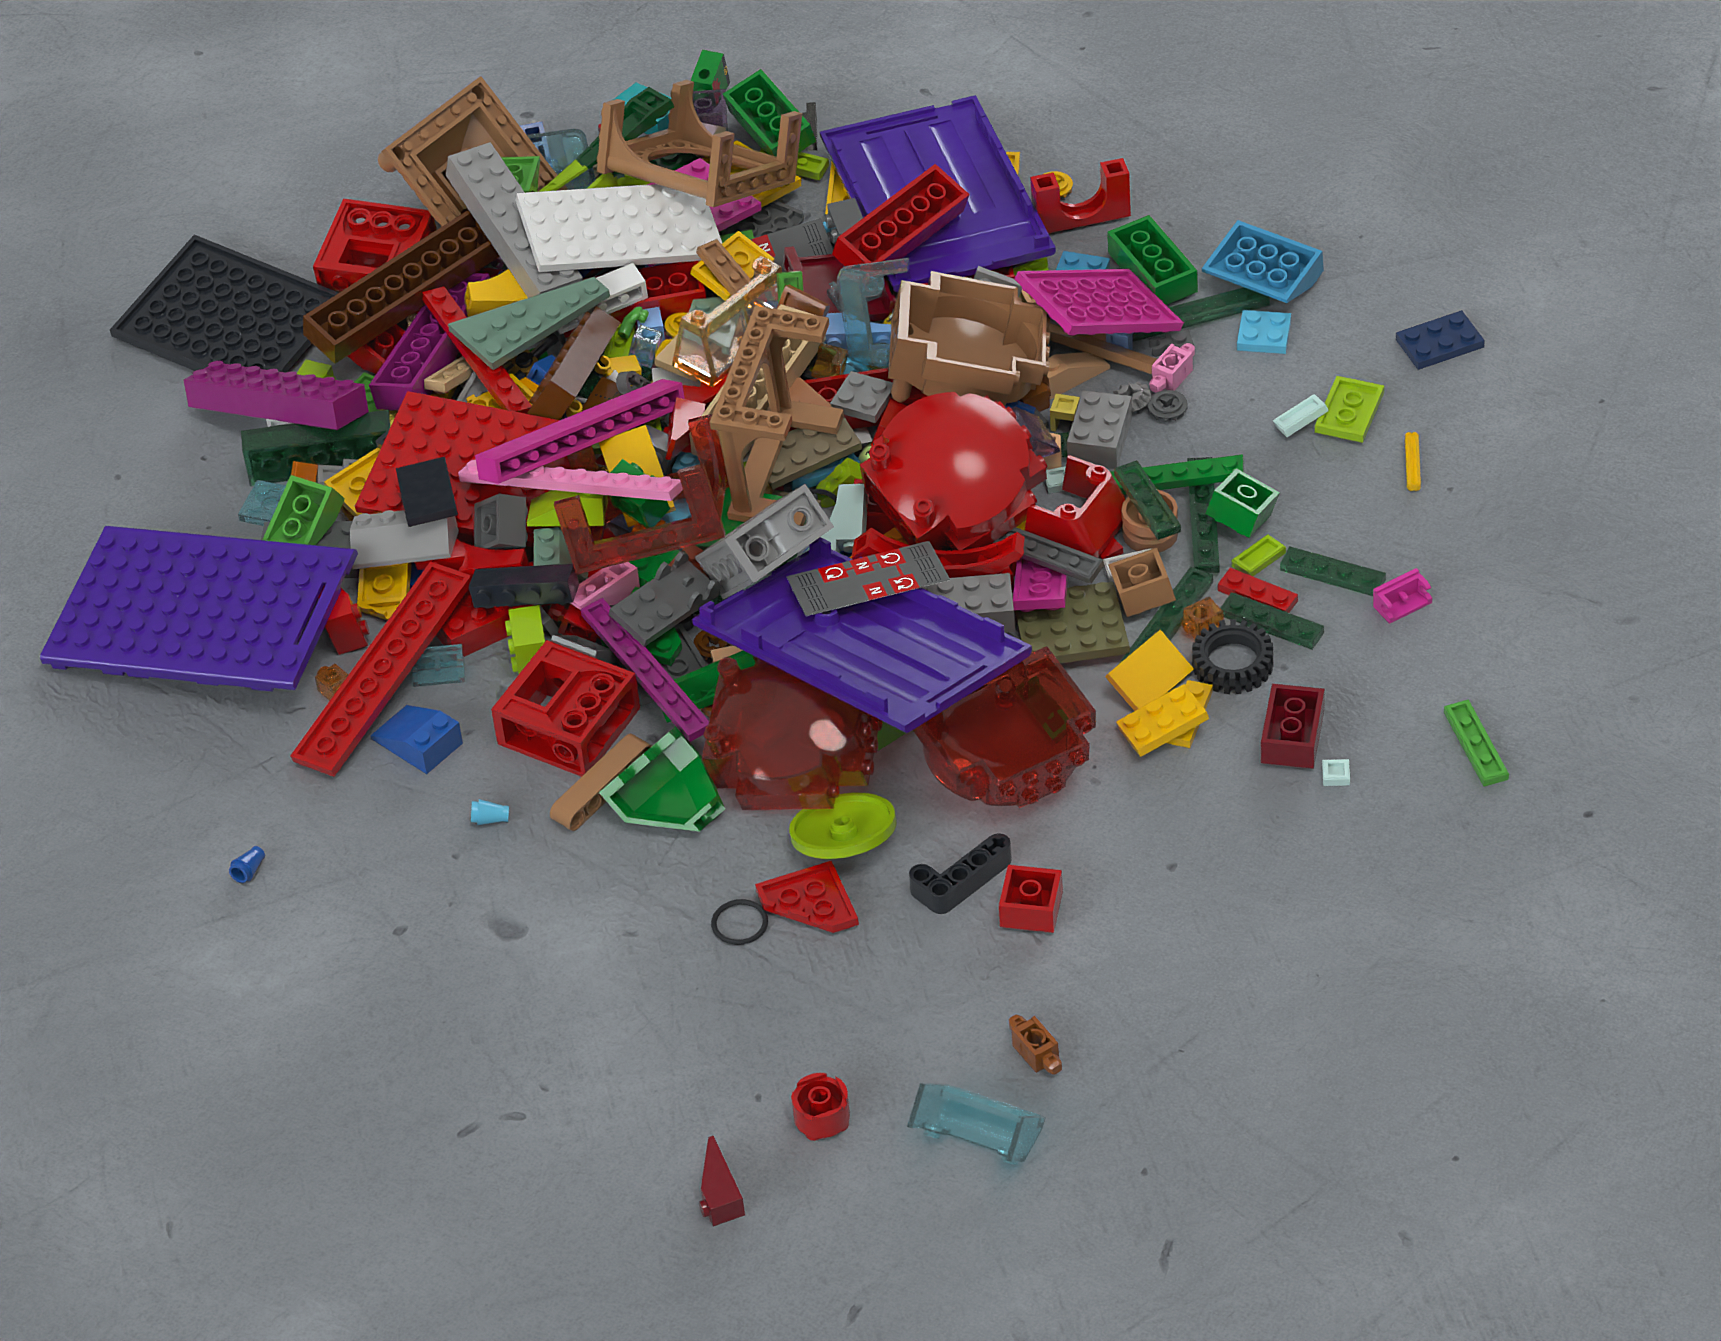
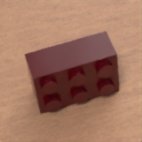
M1272 683L1261 738V763L1314 769L1325 710V689Z

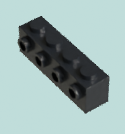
M574 564L475 569L469 584L474 608L573 603L579 587Z

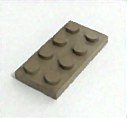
M845 418L842 420L838 434L800 428L788 432L786 440L783 442L768 483L772 489L778 488L862 449L861 441Z

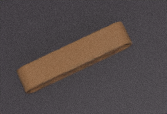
M631 733L627 734L556 800L551 807L550 818L572 831L577 830L607 802L599 792L653 745Z

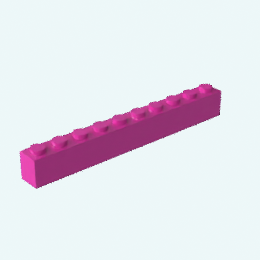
M660 379L477 454L475 459L479 480L498 484L668 414L673 410L676 397L685 399L682 382Z

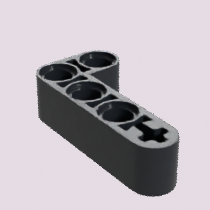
M1001 833L989 836L941 874L926 864L913 866L909 871L911 895L936 914L950 912L1011 864L1010 838Z

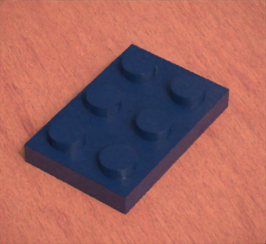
M1462 310L1396 332V341L1418 370L1484 348L1485 344L1483 337Z

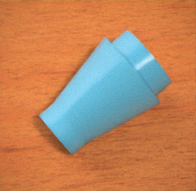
M481 799L472 801L471 822L477 823V825L502 821L508 822L509 806Z

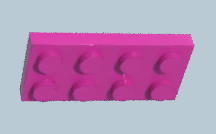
M1021 558L1017 561L1013 593L1014 610L1030 612L1034 609L1057 610L1065 608L1068 575Z

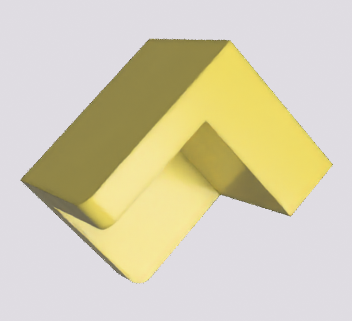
M1055 394L1050 409L1051 431L1056 432L1060 419L1074 420L1080 397Z

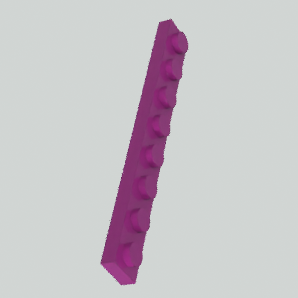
M603 597L581 609L582 617L627 670L635 673L639 684L689 742L712 730L709 720L646 647L640 644L609 615L611 607Z

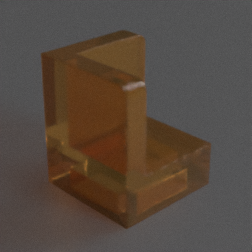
M820 343L817 361L811 375L817 378L843 375L847 365L848 350Z

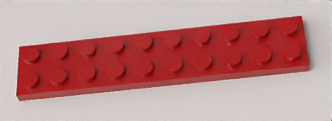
M430 561L292 752L290 757L293 762L335 777L466 594L472 579L471 575Z

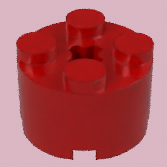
M813 1073L799 1080L794 1092L792 1091L791 1095L794 1122L797 1128L806 1135L807 1139L812 1141L832 1137L845 1131L849 1126L850 1119L848 1091L845 1083L836 1076L835 1079L827 1077V1073Z

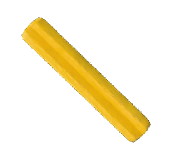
M1407 432L1405 434L1407 489L1409 491H1419L1421 488L1419 435L1417 432Z

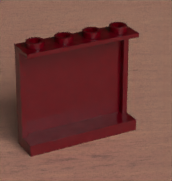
M794 246L785 247L783 257L784 271H802L803 291L829 304L828 313H847L867 322L885 320L892 314L896 298L894 295H891L889 281L884 278L883 273L866 285L832 254L798 257Z

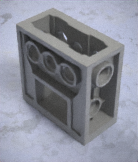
M806 484L770 504L695 556V559L710 580L716 579L720 583V595L725 599L758 581L834 528V526ZM796 512H801L805 515L806 523L804 526H799L794 522V514Z

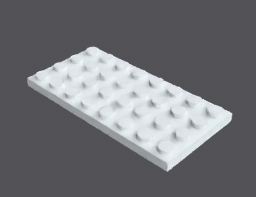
M658 184L517 193L515 198L539 272L618 267L634 263V265L701 261L702 259L696 253L697 247L715 239H718L722 244L710 207L706 205V199Z

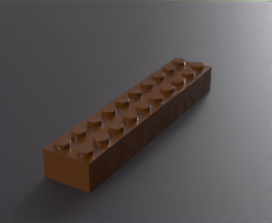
M467 210L304 315L303 335L336 364L425 306L422 300V292L443 286L448 291L500 257V255L471 212Z

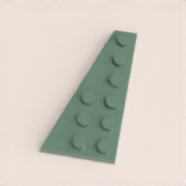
M592 277L449 323L448 327L452 334L494 370L609 298L610 292L599 280Z

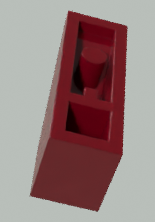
M714 1135L708 1137L701 1183L702 1200L699 1201L703 1217H709L713 1227L745 1216L742 1195Z

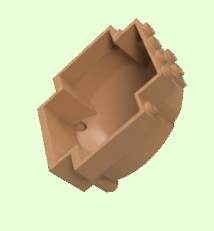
M934 271L930 273L928 285L901 280L891 319L888 378L894 379L891 388L893 399L898 402L906 401L910 397L912 386H915L928 396L944 392H955L960 397L969 393L982 397L988 395L992 401H1001L1004 406L1006 403L1020 400L1031 389L1035 390L1036 385L1041 384L1043 376L1048 375L1050 365L1048 361L1050 347H1048L1050 317H1047V312L1041 306L1021 302L1022 298L1018 297V287Z

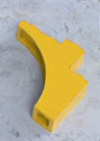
M507 269L493 278L478 282H468L464 300L467 315L471 317L527 299L528 297L510 270Z

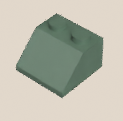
M560 527L534 529V566L574 564L579 584L589 578L587 542Z

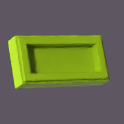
M1267 534L1232 559V567L1248 575L1255 576L1286 554V546Z

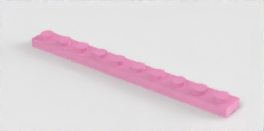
M476 460L469 461L458 472L461 482L672 501L684 489L681 479H671L670 477L659 478L650 477L649 475L637 476L628 475L627 473L615 474L607 473L606 471L592 472L585 469L570 470L563 467L548 468L543 466L498 484L479 480Z

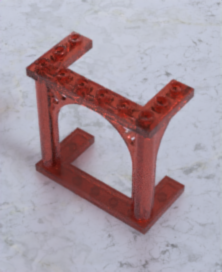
M712 414L688 420V426L700 464L679 469L676 473L664 475V477H670L671 479H680L683 490L673 501L686 498L692 517L603 539L608 523L618 515L623 514L622 511L612 505L609 495H607L608 505L604 526H589L579 495L554 501V508L576 575L725 538L726 533L721 517L726 488L729 487L719 432L710 428L709 422ZM592 445L567 455L572 470L600 471Z

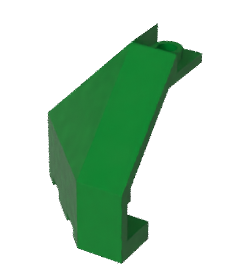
M676 726L599 792L625 823L700 832L725 810L702 756Z

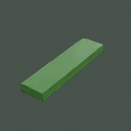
M1469 699L1444 706V714L1483 787L1509 780V773Z

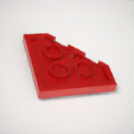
M832 860L755 884L756 893L765 911L832 933L859 925L858 916Z

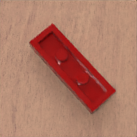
M1229 568L1218 583L1219 592L1285 618L1298 602V594L1233 568Z

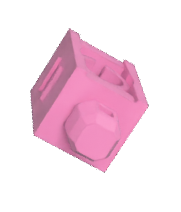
M1186 343L1179 348L1171 344L1152 365V379L1149 384L1152 392L1157 393L1163 389L1176 390L1193 371L1195 346Z

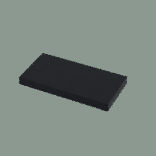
M445 456L396 468L408 527L458 515Z

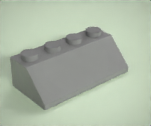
M388 510L378 514L364 513L354 516L350 528L351 549L357 550L358 555L352 568L361 569L450 558L459 531L456 518L453 516L408 527L405 510Z

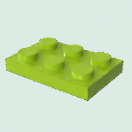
M1336 376L1325 401L1328 412L1318 417L1315 424V433L1363 443L1384 395V385Z

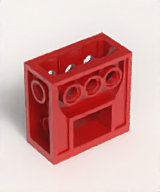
M343 198L313 265L317 284L340 293L436 231L435 218L426 209ZM359 218H364V219H366V220H365L364 222H362V223H357V222H356V219H359ZM381 223H387L385 226H378ZM401 225H410L407 229H399Z
M546 640L492 707L491 711L498 745L582 777L606 754L640 710V702L634 672ZM547 696L552 697L545 707L540 705Z

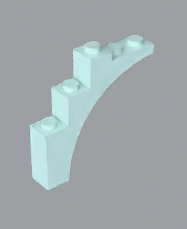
M841 484L838 487L836 504L830 517L834 528L821 536V538L830 541L831 549L838 553L840 551L852 553L854 539L866 532L868 494L864 484ZM769 572L768 574H766L765 576H763L762 578H760L758 581H756L755 583L749 585L748 587L744 588L743 590L748 589L749 587L755 585L756 583L760 582L761 580L765 579L766 577L772 575V572Z

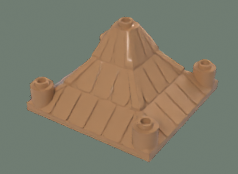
M482 76L478 77L383 149L378 156L380 167L386 172L397 170L441 227L469 210L446 177L447 161L450 155L491 142L500 157L540 156L537 192L558 176ZM564 185L556 191L567 190L568 188Z

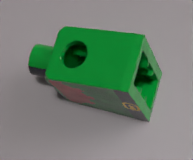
M702 49L691 77V81L694 82V98L692 101L695 107L704 108L706 104L717 105L729 86L730 79L723 53Z

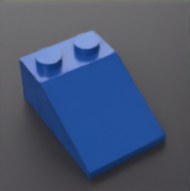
M411 705L403 707L370 735L373 741L425 774H428L463 744L458 721L440 710Z

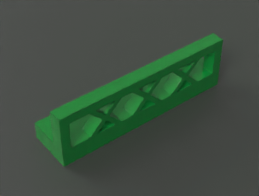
M740 651L674 679L698 709L764 683L753 656L745 651ZM663 712L666 722H671L668 716Z

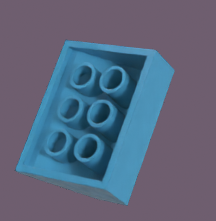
M1239 220L1236 221L1202 267V272L1285 303L1290 302L1310 289L1324 271L1323 252L1321 250Z

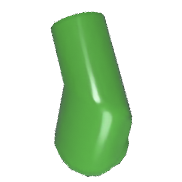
M640 306L635 307L624 317L618 335L628 339L636 320L644 323L649 312Z

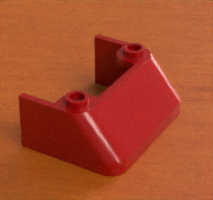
M1069 455L1066 461L1062 490L1086 498L1087 501L1081 508L1066 503L1058 506L1054 512L1033 504L1028 507L1024 531L1098 558L1123 525L1122 506L1126 498L1108 469Z

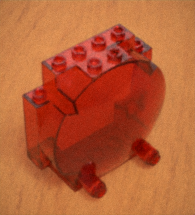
M1046 646L1032 652L1023 661L916 727L913 731L923 745L924 757L930 771L948 790L969 801L981 800L986 805H1017L1021 808L1028 804H1034L1049 794L1059 792L1062 788L1066 787V780L1071 776L1075 768L1089 760L1090 743L1083 734L1090 732L1096 727V710Z
M725 657L719 661L717 667L719 677L710 721L704 731L705 745L702 761L716 788H736L735 797L742 810L834 809L835 798H838L840 793L839 786L869 785L870 775L874 774L873 757L874 753L878 751L877 735L878 731L882 729V720L759 658L754 666L742 670L733 658Z

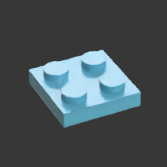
M1243 310L1237 339V351L1286 354L1291 326V313Z

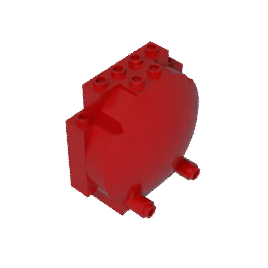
M944 392L919 399L901 410L887 425L882 436L873 441V446L869 451L870 458L860 464V470L866 491L909 545L930 541L934 550H939L948 545L952 551L987 546L1025 522L1028 507L1037 503V499L1031 489L1047 479L1046 468L1048 466L1041 455L1036 456L1032 451L1033 447L1030 443L1032 436L1025 425H1019L1016 421L1017 417L1010 407L1006 408L1001 401H992L988 395L982 397L969 393L960 397L955 392Z

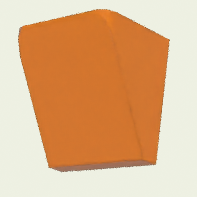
M293 461L291 475L316 483L318 465Z

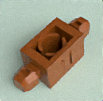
M1017 1014L1010 1017L1009 1027L1012 1031L1013 1047L1036 1073L1042 1069L1054 1075L1062 1070V1062L1059 1058L1058 1042L1035 1016L1028 1021Z

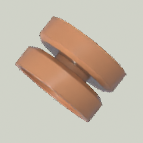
M1154 489L1140 490L1129 495L1122 506V535L1125 543L1135 551L1157 547L1158 552H1163L1172 547L1178 537V506L1175 499L1166 492Z

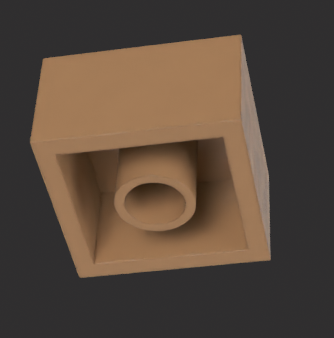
M1157 547L1108 564L1127 617L1141 614L1144 611L1176 600Z

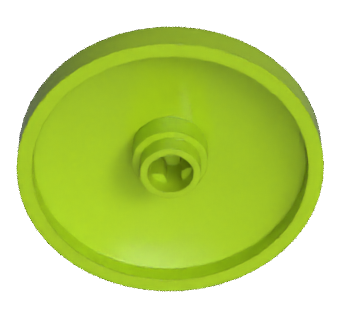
M858 792L843 793L820 799L803 808L792 819L789 833L794 848L804 855L821 859L845 858L867 852L885 842L893 834L897 825V819L893 805L881 796Z

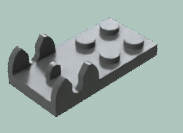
M681 550L677 554L672 566H669L664 561L657 570L654 579L611 607L609 615L645 647L699 610V607L718 597L721 585L716 579L710 580L689 561L688 554Z

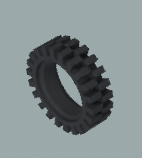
M1230 619V625H1226L1225 620L1219 621L1218 628L1212 623L1209 625V631L1203 628L1200 631L1201 636L1197 635L1195 637V643L1193 642L1192 645L1193 672L1197 675L1199 682L1204 681L1205 684H1213V691L1219 692L1221 687L1224 688V694H1230V689H1235V694H1241V688L1243 687L1246 692L1252 691V684L1259 688L1262 686L1261 680L1266 682L1269 679L1268 674H1272L1273 642H1271L1269 634L1265 636L1263 628L1257 631V625L1254 623L1248 628L1247 621L1241 620L1240 625H1236V619ZM1241 644L1251 648L1257 657L1251 665L1242 669L1231 670L1214 665L1209 655L1219 646Z

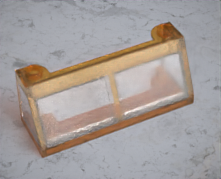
M760 256L752 264L754 270L753 280L709 314L701 310H694L683 316L680 321L672 366L711 387L721 381L731 369L754 307L760 306L777 309L776 273L782 272L781 266L768 258Z

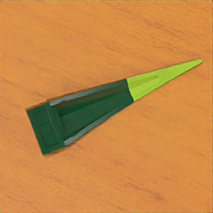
M651 87L646 88L631 98L624 107L622 128L624 140L635 139L658 124L656 119L666 116L668 111L674 108L672 100ZM599 136L568 167L538 192L556 191L596 165L599 152Z

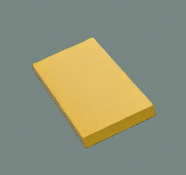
M646 425L599 442L609 473L624 459L630 464L632 462L636 463L646 475H653L659 478L664 477ZM673 500L667 501L670 507L667 513L676 511ZM623 513L628 527L639 524Z

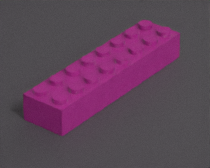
M474 273L448 290L467 318L464 297L468 282L490 279L489 274ZM426 305L418 312L369 384L376 409L399 410L407 391L431 395L433 390L425 389L424 379L452 363L460 352Z
M213 361L208 364V367L196 370L192 373L193 375L184 379L188 407L335 430L369 412L364 384L354 383L353 380L339 381L333 377L319 378L314 374L298 375L297 372H278V369L264 370L258 366L244 367L238 363L231 365L223 364L222 361Z

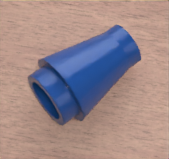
M253 846L249 851L234 859L229 868L231 877L239 883L250 881L261 861L265 858L264 851L258 846Z

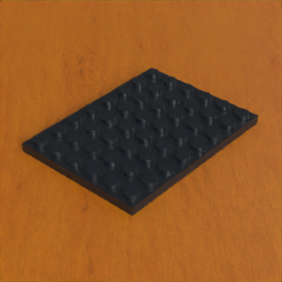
M194 234L109 331L114 338L193 371L204 369L213 361H222L223 364L231 365L238 363L244 367L258 366L260 369H278V372L286 373L312 344L303 335V316L339 292Z

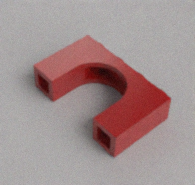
M1124 159L1100 162L1101 183L1098 191L1090 199L1077 204H1068L1060 201V187L1054 172L1030 177L1032 203L1047 232L1052 233L1131 216L1130 175Z

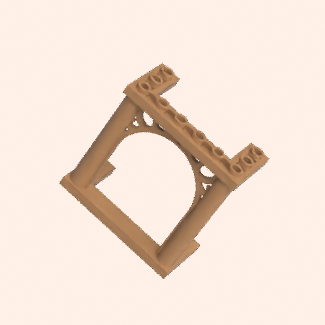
M689 80L673 83L671 100L674 108L670 110L668 115V129L625 141L622 136L625 101L615 99L603 103L601 130L599 133V152L597 155L598 173L607 174L615 171L706 199V205L710 207L720 206L795 182L802 113L793 111L781 115L777 157L735 145V133L725 131L712 135L704 127L696 114L692 101L694 82ZM675 153H692L709 158L708 181L651 164L649 161ZM731 165L746 169L745 171L730 175Z
M760 306L754 307L709 422L711 429L718 430L732 499L727 512L728 519L746 522L777 501L762 497L790 427L838 434L844 418L843 409L791 401L783 358V345L789 338L822 343L829 327L828 317ZM761 366L769 402L767 411L746 407ZM755 440L744 468L743 449L748 443ZM796 512L794 514V522L799 526H803L806 517L803 513Z

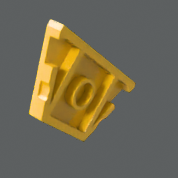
M411 562L359 569L357 604L360 611L388 620L410 590Z

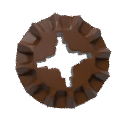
M704 630L699 632L693 641L699 653L706 661L712 658L711 650L733 646ZM709 642L713 643L714 645L718 644L719 647L710 646Z

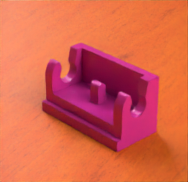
M1415 568L1374 588L1373 607L1390 624L1431 604L1432 597L1426 591L1431 589V586L1419 573V570Z

